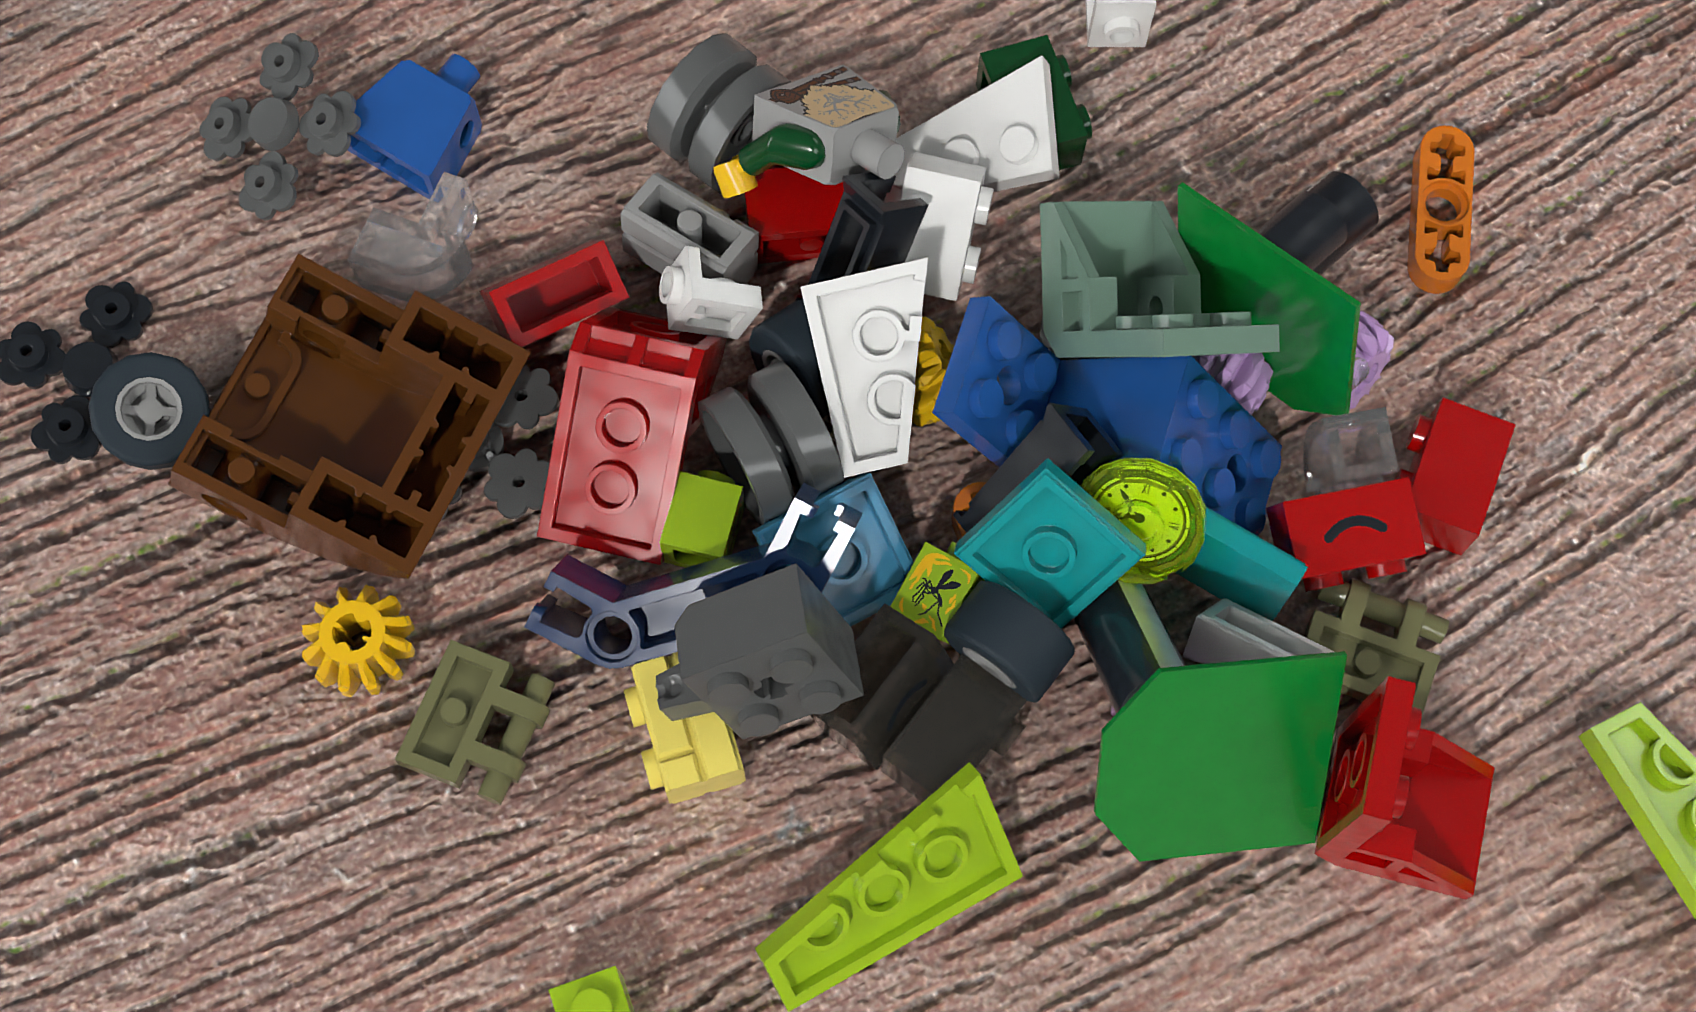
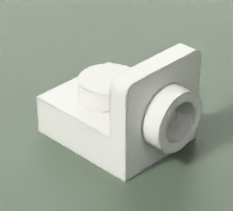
M685 246L674 263L664 269L660 279L659 296L661 302L667 304L669 330L739 339L763 309L761 287L736 283L731 279L722 277L702 278L700 249L698 247Z

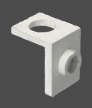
M1085 0L1088 47L1146 46L1156 8V0Z

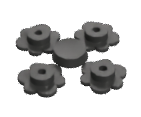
M295 33L287 34L281 43L274 42L269 44L261 56L264 70L260 75V84L264 88L271 90L274 97L262 99L254 106L252 111L251 103L244 98H237L233 101L228 97H219L212 103L209 114L201 123L199 129L200 135L206 139L203 147L204 153L209 159L214 161H220L226 156L239 158L244 153L245 143L254 140L263 149L271 151L261 158L259 165H251L246 169L244 173L245 186L239 194L240 206L248 212H255L256 216L264 221L272 219L276 210L279 212L289 210L296 201L297 191L293 184L298 179V169L288 164L285 157L276 151L284 148L293 140L298 127L300 134L308 139L307 149L310 153L319 156L326 152L330 156L339 157L348 150L351 143L350 135L355 134L361 126L360 117L354 113L356 99L347 91H338L332 97L327 94L318 95L313 102V107L301 117L299 122L298 110L289 100L297 94L299 87L306 88L312 83L314 73L311 68L318 60L319 51L315 44L307 40L302 41L301 37Z
M524 364L468 469L471 472H484L488 470L492 479L485 484L484 494L490 501L497 502L499 512L508 519L520 518L527 512L528 508L532 510L542 509L550 463L543 460L538 461L536 453L531 449H522L515 457L504 453V438L499 426L510 427L518 423L523 429H532L538 424L539 416L551 414L556 410L559 403L556 391L550 387L551 376L549 372L543 368L531 371L526 364ZM524 482L523 486L517 487L520 483ZM460 486L449 505L455 504L461 499L462 489ZM448 508L446 509L442 519H444V517L446 516Z

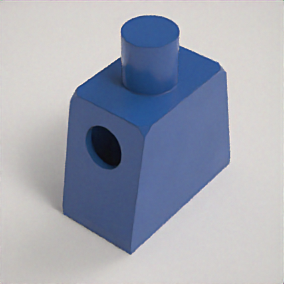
M452 54L436 75L411 60L399 62L356 100L354 113L360 117L361 126L355 134L350 135L351 143L348 151L440 205L481 132L482 122L476 102L468 94L480 79V73L472 63L458 54Z

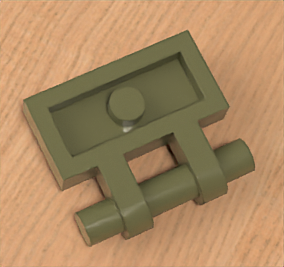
M1351 578L1349 583L1344 582L1343 585L1319 589L1316 599L1338 606L1339 615L1337 618L1315 610L1309 619L1304 637L1334 652H1346L1347 661L1341 694L1363 702L1388 676L1416 683L1412 707L1420 708L1423 715L1441 656L1416 647L1418 637H1422L1441 644L1447 633L1449 620L1426 612L1427 605L1407 598L1404 603L1374 593L1370 591L1371 584L1355 578ZM1362 616L1394 627L1393 638L1359 626Z
M450 640L395 757V761L402 767L458 789L461 788L471 765L487 771L477 795L489 802L501 805L511 782L518 783L525 769L526 763L521 759L535 728L542 729L550 713V709L546 704L555 683L541 675L531 674L522 695L506 689L514 671L510 662ZM495 711L511 717L498 749L481 743Z

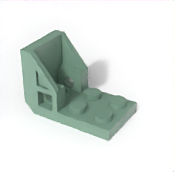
M1064 201L1040 203L1043 332L1057 358L1175 357L1280 352L1279 324L1251 325V312L1201 313L1200 273L1163 201Z

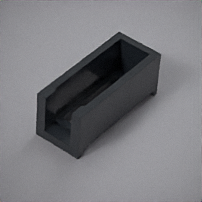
M872 172L843 176L844 192L808 285L905 263L928 204L921 198L884 203L887 193H890L896 179L895 175L889 179L880 178ZM797 295L795 301L803 299V296Z
M1049 403L1046 407L1044 420L1039 421L968 503L970 506L968 511L956 510L953 516L967 533L1047 458L1079 486L1084 488L1086 482L1102 468L1117 464L1124 454L1087 408ZM1106 473L1101 479H1099L1094 485H1092L1089 494L1108 473Z

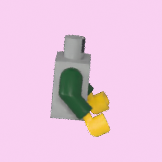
M844 65L755 94L752 142L743 147L739 154L732 157L730 161L721 163L713 168L723 198L734 197L758 186L755 176L760 175L775 164L789 168L825 185L839 184L845 175L872 172L883 179L893 177L900 170L905 157L902 145L896 143V136L901 125L897 105L893 102L891 95L887 91L877 90Z

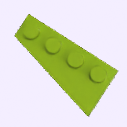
M1640 702L1595 725L1578 737L1696 920V758Z
M968 762L755 947L779 998L788 1012L1023 877L981 774Z

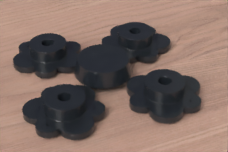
M119 282L113 289L106 285H98L91 288L86 294L85 303L88 309L81 313L79 321L85 330L92 331V338L95 342L77 344L65 354L59 348L62 344V337L56 330L46 329L42 331L36 323L29 321L18 324L11 333V339L0 341V379L5 384L16 386L25 383L30 389H39L47 382V376L54 377L63 373L66 385L70 390L78 394L66 399L62 406L58 403L46 405L41 413L44 421L36 424L31 432L32 443L39 450L48 451L50 459L56 464H65L72 457L81 461L90 460L100 450V441L91 426L88 408L90 401L86 397H91L94 384L107 367L119 361L115 353L108 348L116 347L123 338L127 341L139 339L143 333L141 324L149 320L153 313L151 301L142 294H136L134 287L128 282ZM71 426L70 429L64 431L66 427Z

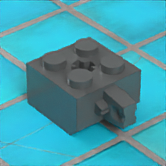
M797 564L689 604L674 625L679 664L656 675L659 710L671 721L715 712L742 740L751 736L758 737L771 734L779 726L812 714L831 712L844 702L864 696L852 628Z

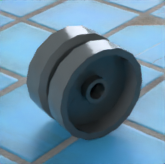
M727 33L712 35L695 46L678 63L663 84L651 107L647 123L648 139L678 162L688 160L689 171L721 194L713 168L721 163L730 161L732 157L739 154L743 147L752 142L755 94L790 83L791 81L768 64L757 66V56Z
M776 361L748 376L747 391L749 401L732 387H726L697 402L704 429L726 475L735 481V485L743 486L745 507L760 525L788 511L794 500L792 484L799 491L803 483H806L819 490L820 495L844 482V473L838 453L816 406L796 375L783 361Z

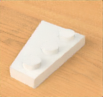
M1043 56L1036 58L896 138V143L902 145L905 157L900 170L895 174L896 179L890 193H887L884 203L900 201L906 168L914 152L987 167L983 186L993 188L994 192L1059 179L1050 64Z
M928 257L801 286L844 478L908 463Z

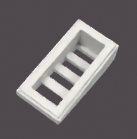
M1225 598L1196 617L1183 657L1198 663L1209 664L1330 653L1334 651Z

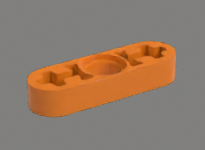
M1437 126L1429 130L1422 138L1413 157L1407 270L1410 279L1418 288L1433 294H1441L1452 290L1458 284L1470 263L1475 150L1470 137L1462 130L1453 126ZM1437 148L1445 149L1447 158L1453 160L1445 173V178H1437L1441 171V157L1435 153ZM1434 197L1448 200L1455 207L1456 218L1450 221L1435 219L1426 209V200ZM1437 240H1445L1441 247L1442 264L1448 266L1445 272L1436 271L1435 262L1428 260L1436 248Z

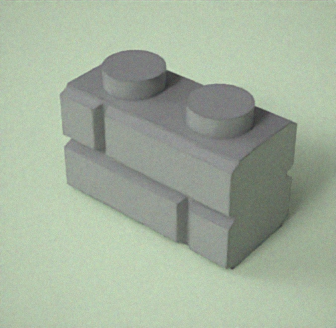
M659 173L652 174L624 206L620 214L621 229L624 231L622 234L623 251L661 274L667 266H671L685 246L698 247L700 249L702 278L722 277L731 279L736 283L747 284L758 268V253L756 252L759 243L758 231L737 219H729V214Z

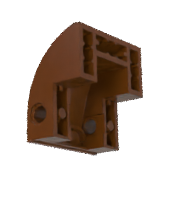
M298 253L269 302L266 317L210 410L209 417L206 415L202 416L172 467L168 485L252 528L317 556L369 573L409 579L531 352L417 290L414 291L403 310Z

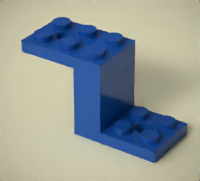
M991 296L970 298L932 413L1000 468L1039 421L1044 420L1046 407L1049 403L1087 408L1124 454L1118 463L1123 461H1151L1172 469L1194 488L1202 505L1256 536L1263 531L1266 522L1265 509L1271 486L1281 466L1282 445L1192 356L1060 360ZM1127 466L1109 472L1090 493L1092 496L1095 489L1104 480L1117 473L1142 470L1153 472L1169 479L1181 489L1188 502L1192 500L1187 489L1171 475L1151 467Z

